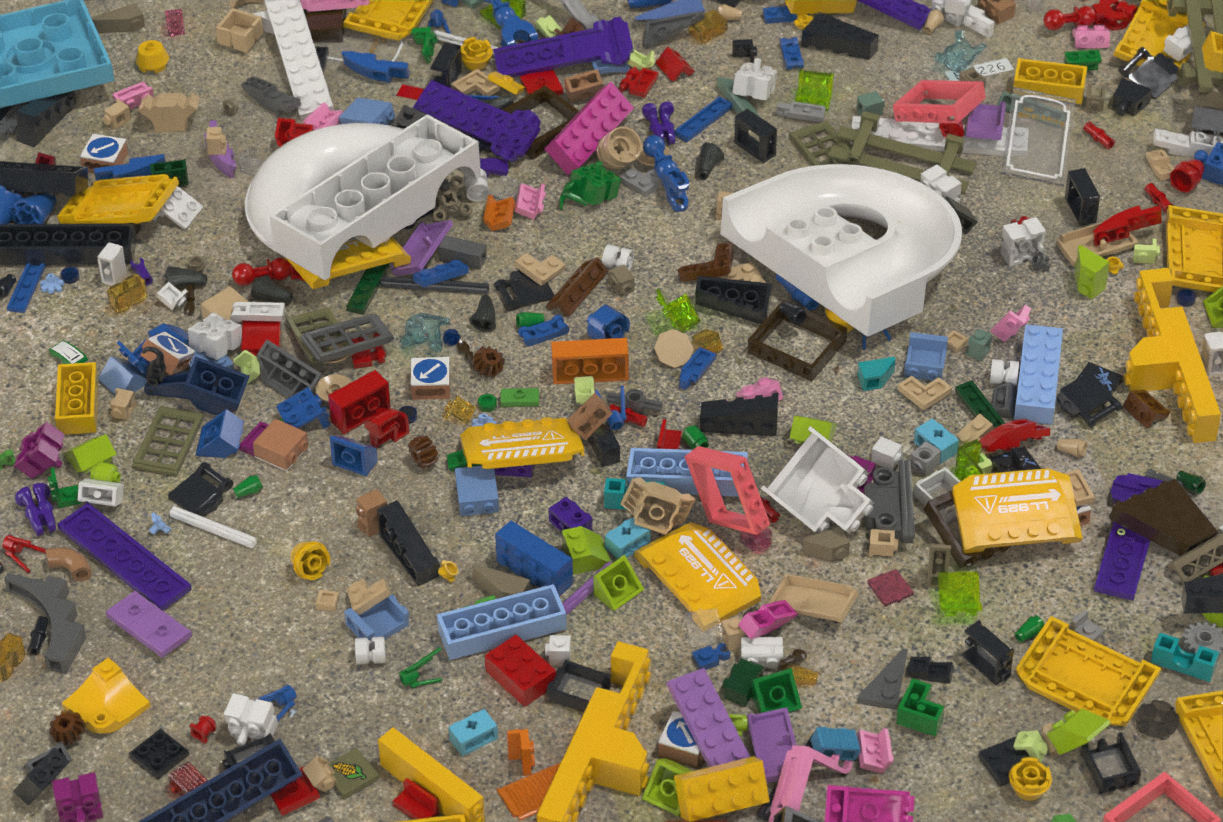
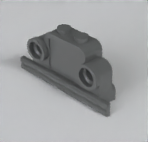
M899 460V471L880 467L873 472L874 482L866 484L863 493L874 502L872 505L873 509L869 515H864L861 520H864L867 530L895 531L894 539H898L902 543H913L915 528L911 461Z

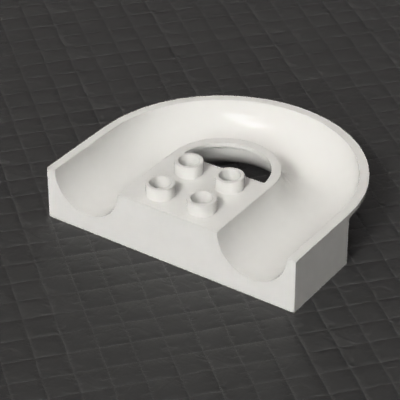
M425 115L405 129L375 123H348L328 126L305 133L281 146L260 166L246 193L245 213L247 221L254 234L269 248L326 280L330 277L331 264L335 254L350 238L354 237L374 248L380 243L388 241L392 235L404 227L414 224L416 219L433 209L440 185L453 170L457 169L474 179L481 177L478 141L429 115Z
M828 164L791 170L723 197L720 234L868 337L923 312L926 283L935 278L957 254L961 245L962 226L955 210L941 195L914 179L879 168ZM842 217L865 219L877 223L888 230L883 237L875 240L863 232L859 225L850 223Z

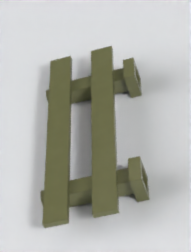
M1168 0L1169 17H1176L1177 13H1187L1195 68H1190V63H1182L1177 73L1179 87H1186L1188 83H1198L1199 94L1207 95L1213 90V84L1223 85V73L1210 71L1205 68L1202 52L1205 34L1201 14L1213 15L1216 33L1223 34V0Z
M865 111L861 115L860 130L841 126L837 134L839 139L854 142L852 149L848 150L833 145L828 158L853 165L895 172L918 182L921 180V173L926 170L863 154L866 146L937 164L947 171L948 177L951 169L973 175L977 162L956 157L957 154L962 155L965 138L948 134L945 142V154L872 134V131L877 132L880 115ZM957 179L962 183L961 194L965 195L969 182Z

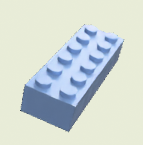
M1025 325L1014 420L1024 418L1036 423L1053 425L1063 328Z
M631 448L626 475L627 487H629L633 478L641 477L644 481L665 482V486L677 489L681 494L699 495L684 457L692 450ZM722 451L746 457L748 461V452ZM711 468L721 496L739 497L731 473Z
M554 584L437 614V625L448 658L452 660L494 649L514 635H518L525 641L566 630L567 619Z

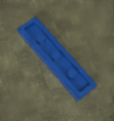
M719 96L675 129V136L685 142H689L733 108V104Z
M41 263V265L26 264L7 305V311L26 312L47 265Z

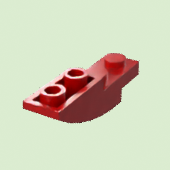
M1138 205L1111 216L1093 231L1094 246L1100 245V241L1103 239L1106 243L1128 238L1130 231L1162 223V210L1160 206L1141 210Z
M1024 418L1013 420L991 430L977 442V446L984 448L985 452H996L997 449L1010 451L1013 447H1020V441H1027V438L1041 440L1043 436H1050L1051 428L1036 425V422Z

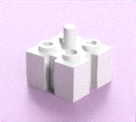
M755 58L754 63L743 64L735 74L733 94L749 95L756 99L767 100L775 90L777 70L769 66H763L761 69V59Z
M937 164L921 173L920 183L931 188L944 199L948 196L960 203V198L957 197V195L961 194L962 183L953 176L948 177L947 171Z
M1038 218L1023 220L1020 225L1017 222L1003 225L1002 237L1004 241L1001 242L1000 253L1009 266L1021 264L1024 259L1032 261L1034 255L1039 252L1043 253L1044 247L1041 243L1045 242L1046 231Z
M211 313L203 319V322H198L188 329L189 347L199 353L205 351L206 356L218 360L227 354L228 349L233 351L242 345L241 325L231 320H225L217 315V313Z
M235 693L232 694L224 712L230 735L238 739L237 744L241 746L245 745L248 737L253 742L267 736L269 733L273 736L278 725L276 715H273L274 708L271 702L259 699L253 701L249 700L247 696Z

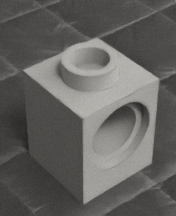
M925 441L911 454V468L926 477L940 464L941 450Z

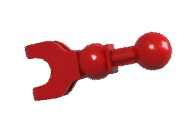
M1099 0V3L1092 4L1091 7L1083 6L1079 9L1074 7L1073 13L1063 14L1060 10L1051 9L1045 13L1043 23L1051 31L1061 29L1066 23H1074L1076 28L1081 25L1088 27L1093 24L1094 26L1104 25V28L1115 31L1127 28L1130 18L1125 12H1116L1119 0Z
M275 258L271 262L269 259H266L267 266L256 268L247 263H240L232 271V279L239 286H248L253 283L255 278L265 275L269 276L272 281L273 278L275 280H284L290 275L291 280L300 279L306 282L285 258Z

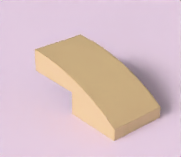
M1163 149L1146 152L1147 160L1159 180L1170 179V173L1174 167L1170 164V157Z

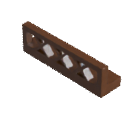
M596 257L583 262L547 303V309L550 310L558 307L565 317L570 316L608 272L600 259Z

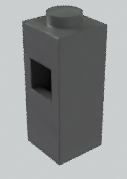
M445 235L437 247L440 261L451 262L452 260H460L470 268L481 270L487 259L486 245Z

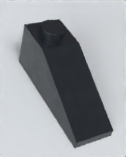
M602 424L588 438V441L601 466L605 467L620 462V445L613 432Z

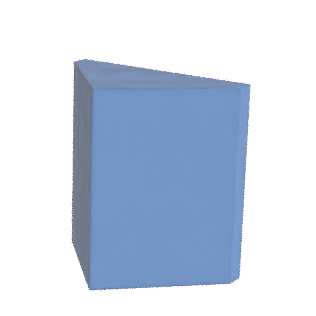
M110 356L99 375V382L114 396H116V388L134 391L135 393L145 387L147 380L146 376L132 365L129 360Z

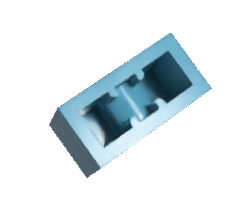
M933 418L915 429L914 443L920 447L926 441L940 449V464L958 453L959 440L957 437L947 431L943 425L936 422Z
M633 517L624 521L620 526L610 530L605 535V548L617 559L623 555L627 558L634 554V551L651 543V530L635 525Z
M485 709L475 712L448 727L449 740L462 757L498 739L497 724Z

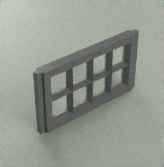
M372 313L306 332L300 336V339L316 361L323 363L390 343L394 340V336L379 316ZM371 323L373 326L372 328H368L365 330H362L360 328V326ZM352 328H356L358 330V332L351 333L348 335L345 332V330ZM341 332L343 335L341 337L332 339L329 336L331 334ZM378 332L380 335L379 337L373 339H369L367 337V335ZM324 336L327 338V341L316 343L314 340ZM359 337H363L365 339V341L354 344L352 341V339H356ZM345 341H348V343L350 344L349 346H345L342 348H338V346L336 345L338 343H342ZM333 346L335 349L325 353L321 350V348Z

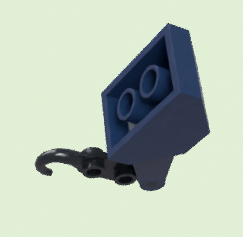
M151 346L143 349V354L153 352L157 355V358L150 362L145 377L147 382L144 392L147 395L189 399L197 409L213 415H219L226 409L230 412L238 410L250 377L249 375L195 356L190 371L164 377L167 367L164 362L163 352Z

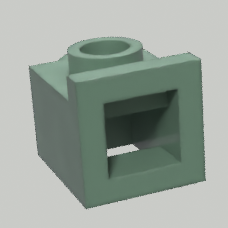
M981 329L976 330L974 335L972 334L968 340L969 348L965 355L982 362L991 350L992 334Z

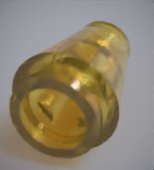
M797 664L789 666V668H792L796 684L816 685L818 672Z

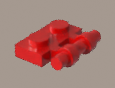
M632 67V69L627 71L626 77L620 81L618 90L624 92L629 88V94L645 98L659 78V72L646 68L638 71L637 67Z
M378 332L373 334V338L380 336ZM359 337L356 339H352V341L354 344L365 341V339L363 337ZM383 345L351 355L354 369L372 367V361L378 360V363L383 364L386 357Z

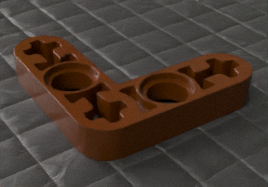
M723 242L718 244L714 261L680 267L677 270L679 279L681 281L697 280L698 276L720 277L728 275L732 270L734 256L732 243Z

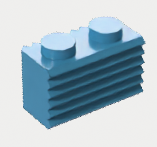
M817 727L811 737L812 748L830 758L832 755H839V760L855 761L861 751L855 729Z

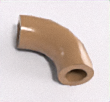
M64 547L45 549L49 569L57 567L67 568L71 571L72 577L76 581H85L91 577L92 570L85 556L76 550Z

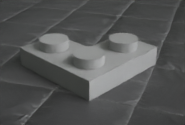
M630 167L619 176L622 184L645 197L663 184V180L657 176L655 167L645 175Z

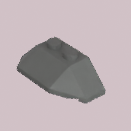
M269 340L265 341L257 354L263 382L288 398L308 387L313 391L323 376L322 373Z

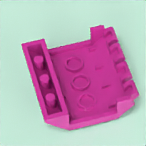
M827 785L825 822H913L914 816H908V813L914 812L915 796H910L908 791Z

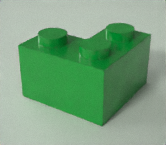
M911 679L898 707L897 725L934 737L937 736L943 723L945 706L930 701L932 684Z

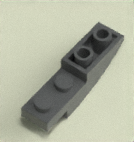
M255 76L249 77L241 84V87L254 100L274 113L281 114L284 111L290 113L302 105L299 98L278 91L276 84Z

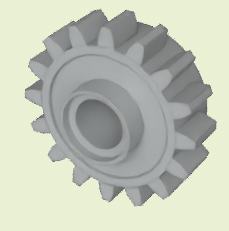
M1197 621L1196 626L1190 624L1189 629L1185 628L1182 636L1183 649L1187 650V653H1196L1199 646H1203L1220 652L1218 658L1220 659L1221 654H1223V628L1216 629V624L1214 623L1210 626L1208 621H1205L1204 625H1201L1199 621Z

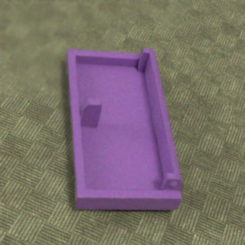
M1000 101V106L979 104L969 113L966 137L1001 140L1006 103Z
M451 220L426 225L424 222H420L403 246V249L411 257V263L394 267L393 263H391L393 275L401 276L423 270L445 235L452 228L453 223Z
M134 591L106 611L107 618L161 658L192 637L191 630L181 625L173 617L141 596L137 591Z
M787 707L755 715L753 713L747 715L755 757L763 760L766 783L779 780L787 750H791L792 746L796 745Z

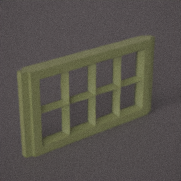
M826 120L789 133L790 139L812 166L830 163L839 164L837 162L839 160L832 158L821 162L816 160V156L825 153L829 156L832 146L826 148L822 144L823 142L833 139L836 142L834 146L851 150L843 139L837 138L838 133ZM825 130L829 134V136L820 139L815 135ZM810 135L815 139L805 144L800 140ZM817 144L822 148V150L813 153L808 150L809 147Z
M324 308L286 318L289 329L310 364L321 363L316 361L300 339L302 333L337 324L338 322L330 309ZM327 318L328 320L326 322L314 324L313 322L315 320ZM307 322H310L311 324L309 326L298 328L296 326ZM338 332V333H334V334L329 335V336L337 335L338 337L343 336L341 332ZM324 336V337L317 338V339H314V340L320 339L321 342H324V341H325L324 338H326V337ZM348 341L338 343L343 344L344 347L350 345ZM330 346L325 347V349L327 350L326 352L332 351L329 348Z
M160 406L133 460L132 468L177 476L200 429L204 414ZM163 417L177 419L174 426L160 424ZM180 420L194 422L191 429L177 427ZM157 429L171 431L168 438L154 436ZM174 432L188 434L185 441L171 439ZM151 441L165 443L162 450L148 448ZM169 444L183 446L180 453L166 451ZM146 452L158 454L157 462L143 460ZM163 455L177 458L174 465L160 462Z

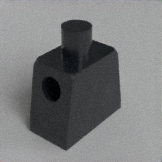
M1122 78L1113 98L1112 107L1115 109V113L1119 116H1123L1125 113L1132 116L1137 115L1150 103L1152 89Z

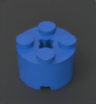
M607 304L596 310L594 314L591 313L587 318V333L591 339L624 338L625 332H629L630 329L629 318Z

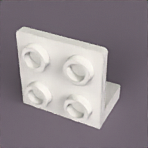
M177 186L153 220L156 221L159 216L163 218L165 215L185 230L203 206Z

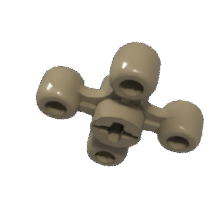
M461 176L451 178L449 182L450 187L447 191L438 190L436 199L438 200L439 208L431 216L434 223L445 221L446 212L449 209L457 210L461 217H468L472 213L473 209L470 203L460 202L457 199V191L461 190L464 186V180ZM447 197L450 198L449 203L446 202Z

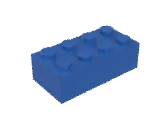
M511 520L495 534L496 561L500 565L511 569L518 576L529 579L532 585H536L539 588L554 584L559 597L573 585L572 558Z

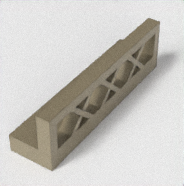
M1223 532L1168 563L1169 570H1175L1184 584V582L1193 580L1221 564L1223 557L1216 556L1215 552L1218 546H1223ZM1202 555L1210 557L1209 564L1206 567L1198 565ZM1185 565L1193 566L1192 575L1186 578L1181 567Z

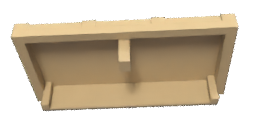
M1101 223L1061 234L1060 238L1056 239V245L1072 266L1076 265L1079 245L1104 257L1134 248V244L1139 242L1129 232L1128 238L1106 243L1103 239L1100 241V245L1094 246L1093 231Z
M785 574L784 579L769 603L786 600L798 614L842 623L857 599L858 592L857 589H853L852 585Z

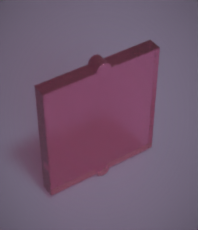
M897 569L884 574L880 573L879 576L867 580L868 585L885 607L896 602L900 603L901 600L914 595V592Z

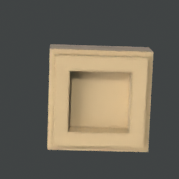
M953 330L946 336L948 337L947 348L958 353L968 344L969 338Z
M319 590L315 603L316 610L335 612L340 597L339 592Z

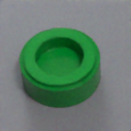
M484 394L478 398V408L481 411L491 412L496 409L497 399L494 395Z

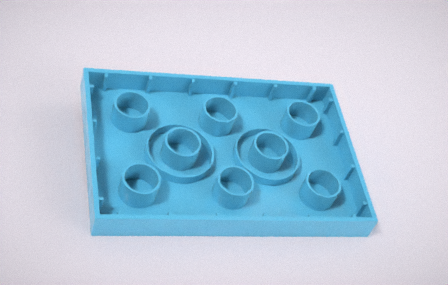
M64 0L0 15V108L115 81L112 63L83 0Z

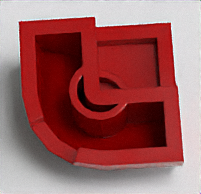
M278 118L275 129V141L281 147L296 137L314 131V125L296 123L295 119Z
M393 408L379 412L364 424V427L370 434V444L375 448L389 439L397 442L410 433L407 415Z

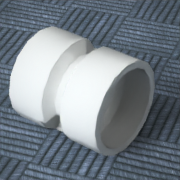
M481 169V177L478 179L464 174L468 199L474 202L485 200L490 194L485 171Z
M608 244L602 256V263L608 269L625 265L630 271L634 259V251L626 248L620 250L618 246Z
M992 359L990 384H1001L1002 382L1006 384L1011 382L1013 386H1017L1019 361L1004 363L1003 360Z
M384 636L372 637L371 640H368L367 637L355 638L357 665L368 664L370 661L374 664L386 663Z

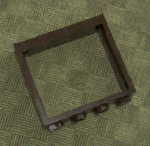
M547 86L541 87L502 109L507 113L513 114L516 110H532L546 102L569 119L533 141L525 153L532 160L546 153L545 147L579 112V110Z
M782 300L748 339V353L802 378L813 381L846 343L847 327L805 309L807 313L805 321L802 324L795 325L831 340L830 344L811 365L763 343L783 319L792 323L780 311L781 304L787 302Z
M952 491L927 502L924 511L944 544L951 545L950 553L960 569L965 566L972 567L978 560L983 558L987 560L996 552H1005L1011 548V546L985 548L982 552H973L965 555L939 512L954 505Z

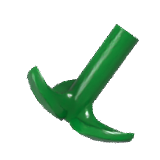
M572 181L566 183L559 197V207L562 211L563 202L567 198L584 206L588 204V202L583 200L582 196H577L569 190L574 185Z

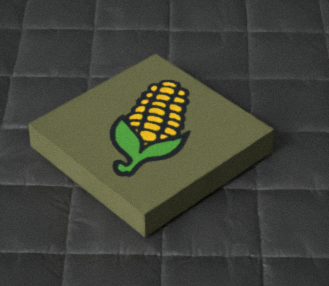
M357 748L330 762V766L335 772L333 775L338 781L335 783L334 788L343 799L380 780L377 771Z

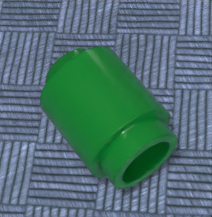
M688 426L684 429L682 439L692 450L698 446L709 447L708 438L697 426Z

